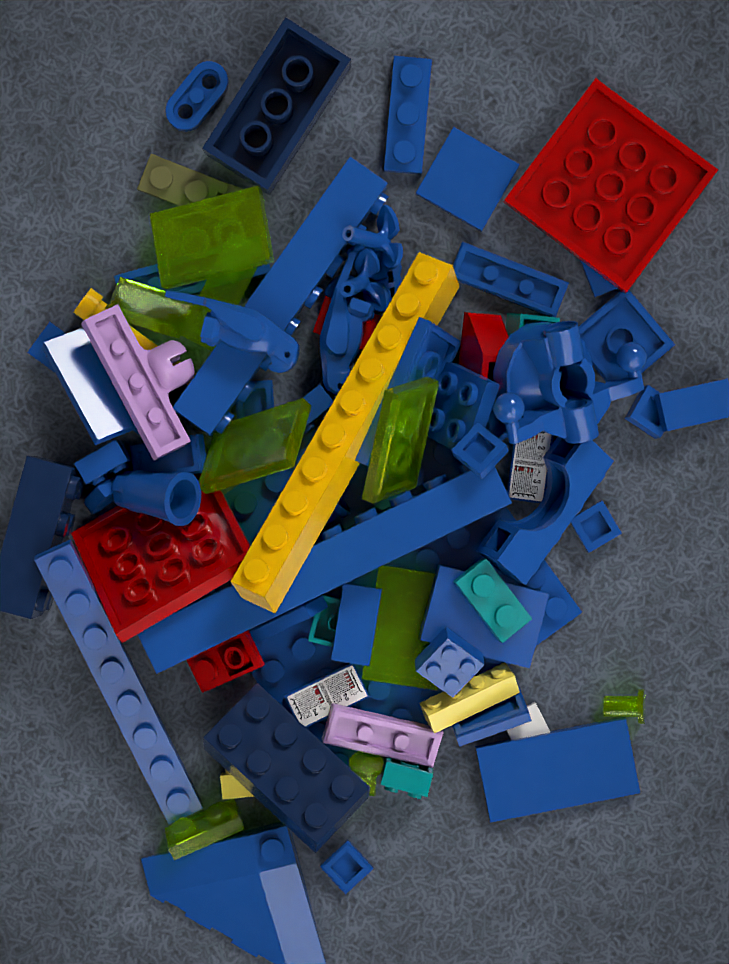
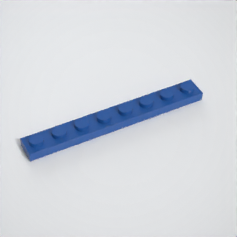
M71 539L35 555L34 560L168 824L202 810L203 803L123 643L116 636L97 591Z

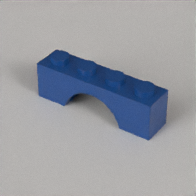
M557 437L543 456L548 472V483L545 495L539 506L529 516L518 521L498 519L476 551L505 576L526 585L530 578L538 571L540 564L552 547L558 543L562 533L572 519L581 511L585 501L597 484L605 477L607 470L614 460L593 440L583 443H567L565 438Z

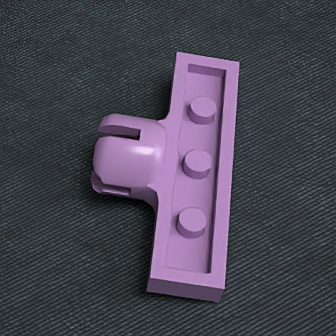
M118 304L85 319L81 325L153 460L155 461L191 442L168 397L169 392L188 384L195 375L191 358L174 366L172 365L180 360V355L187 352L185 347L178 341L170 340L151 350H144L139 345Z

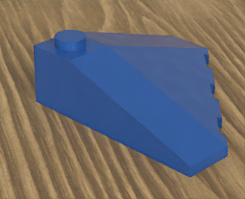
M281 821L141 858L149 892L152 897L162 903L165 900L185 911L186 917L209 930L214 928L232 939L231 943L251 955L257 957L259 954L274 964H326L291 830Z

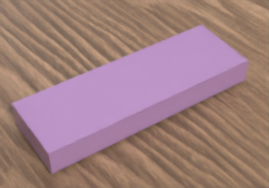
M332 703L322 741L325 744L433 768L443 731L434 733L429 725Z

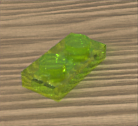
M234 798L225 802L214 803L207 810L189 818L178 819L171 826L165 828L168 849L173 859L177 860L245 828L240 808Z

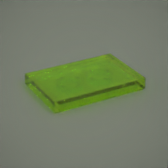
M259 186L150 213L161 287L164 289L274 263L263 193Z
M427 376L385 390L362 495L363 500L374 504L416 487L439 386L438 380Z
M304 398L297 399L231 421L223 434L216 431L199 479L201 490L208 494L293 468L311 405Z
M386 565L378 568L376 588L382 589L370 666H363L362 679L438 691L436 685L416 672L415 659L430 644L429 642L419 640L418 636L435 573Z

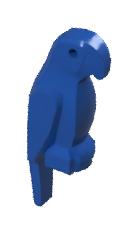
M354 251L349 253L319 338L322 383L325 391L337 396L351 372L350 366L359 352L363 338L364 323L369 322L374 317L375 307L353 297L343 299V295L340 292V285L348 280L356 257V252Z
M166 291L165 297L211 309V312H208L204 318L200 335L202 343L213 347L224 342L240 351L267 353L272 363L268 366V369L277 373L288 372L296 365L300 351L299 343L260 312L206 297Z

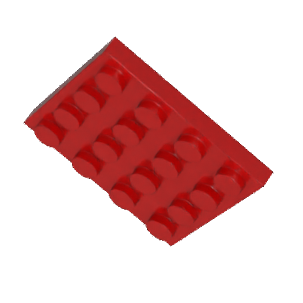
M595 78L504 199L503 203L622 292L627 293L718 169Z
M209 466V472L194 474L201 487V504L195 518L185 526H176L160 518L132 512L126 508L116 506L71 533L112 628L122 643L231 580L250 548V544Z

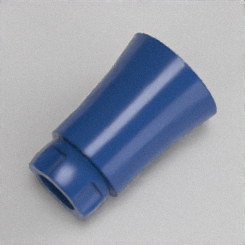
M142 470L125 471L123 474L116 476L112 485L114 502L118 506L132 512L160 518L176 526L189 524L197 515L201 504L199 481L189 472L156 473Z

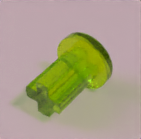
M638 689V696L603 697L604 717H638V724H645L644 689Z
M358 751L350 757L349 768L370 786L369 796H375L377 776L383 770V759L378 755Z

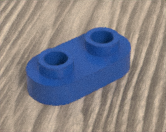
M205 61L194 67L166 104L167 119L175 129L188 132L195 130L202 124L228 90L229 80L224 68L212 61ZM208 76H212L217 80L216 86L212 89L203 87V80ZM183 106H189L193 109V114L188 119H182L179 116V110Z

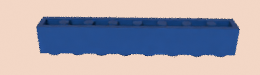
M349 157L244 307L260 312L292 336L301 323L296 318L304 306L311 309L323 292L318 287L326 275L333 278L342 266L345 258L340 255L348 243L354 247L356 243L343 239L342 233L346 226H353L363 230L367 229V227L362 225L370 212L377 215L382 205L389 198V196L384 194L388 183L352 157ZM224 342L219 343L174 404L175 412L210 437L216 431L223 434L235 416L230 413L231 409L238 399L243 403L248 399L257 385L252 379L260 368L264 371L268 370V366L272 364L270 357L267 353H249L230 347Z

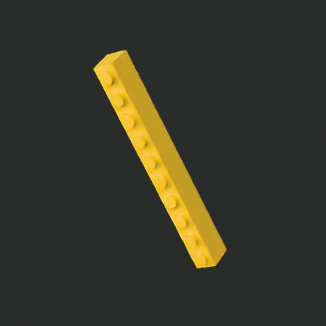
M421 252L417 254L230 581L241 598L273 613H276L360 464L355 461L356 456L419 317L429 320L438 326L460 286L453 265Z

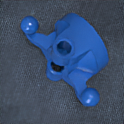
M576 321L529 323L510 334L498 352L493 369V381L500 384L494 403V414L497 419L505 423L509 443H520L534 437L541 431L565 438L567 443H583L599 436L597 424L610 407L611 401L644 390L641 368L646 363V351L644 347L636 342L623 344L617 352L616 360L619 367L628 372V377L602 383L595 381L592 358L586 342L580 337Z

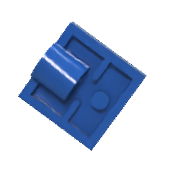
M446 361L443 373L438 379L437 391L431 408L425 417V426L422 434L452 450L477 422L486 427L500 384L459 364Z

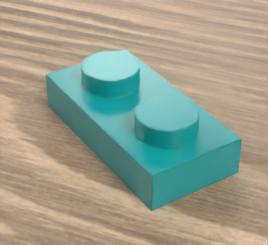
M484 557L453 581L501 643L505 642L532 620L525 608Z

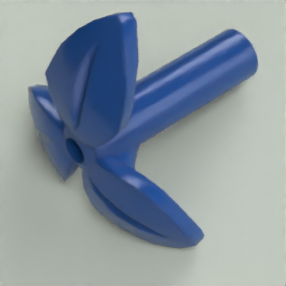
M384 204L377 218L379 233L346 226L342 236L345 241L356 243L355 247L352 246L347 251L348 255L351 251L356 252L357 255L360 250L369 247L379 258L383 251V264L388 269H395L403 257L402 244L391 243V239L400 231L399 222L393 209Z
M365 247L357 253L353 263L358 276L353 277L349 274L348 280L340 285V292L343 295V299H345L346 297L354 298L359 292L363 291L364 301L375 307L374 311L385 312L389 305L388 291L384 284L370 282V278L380 271V262L375 252L371 248ZM340 275L328 284L324 292L326 296L333 297Z

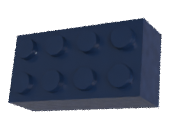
M285 17L202 149L205 155L270 196L351 69V58Z
M38 456L26 457L0 553V611L33 619L41 616L45 610H50L54 598L34 558L35 555L61 544L65 536L69 537L71 535L75 522V514L70 513L73 500H80L85 485L75 466Z
M258 683L203 737L204 750L315 853L369 797L370 786Z

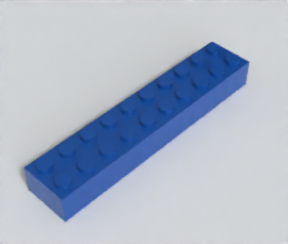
M463 464L458 467L461 474L449 480L445 474L423 483L426 491L416 496H412L411 492L407 491L388 500L391 505L389 509L377 514L375 507L355 516L356 524L345 530H342L340 524L321 532L319 535L321 541L314 544L276 613L241 598L230 582L231 580L214 589V593L200 597L137 635L156 674L511 504L512 501L495 466L481 479Z

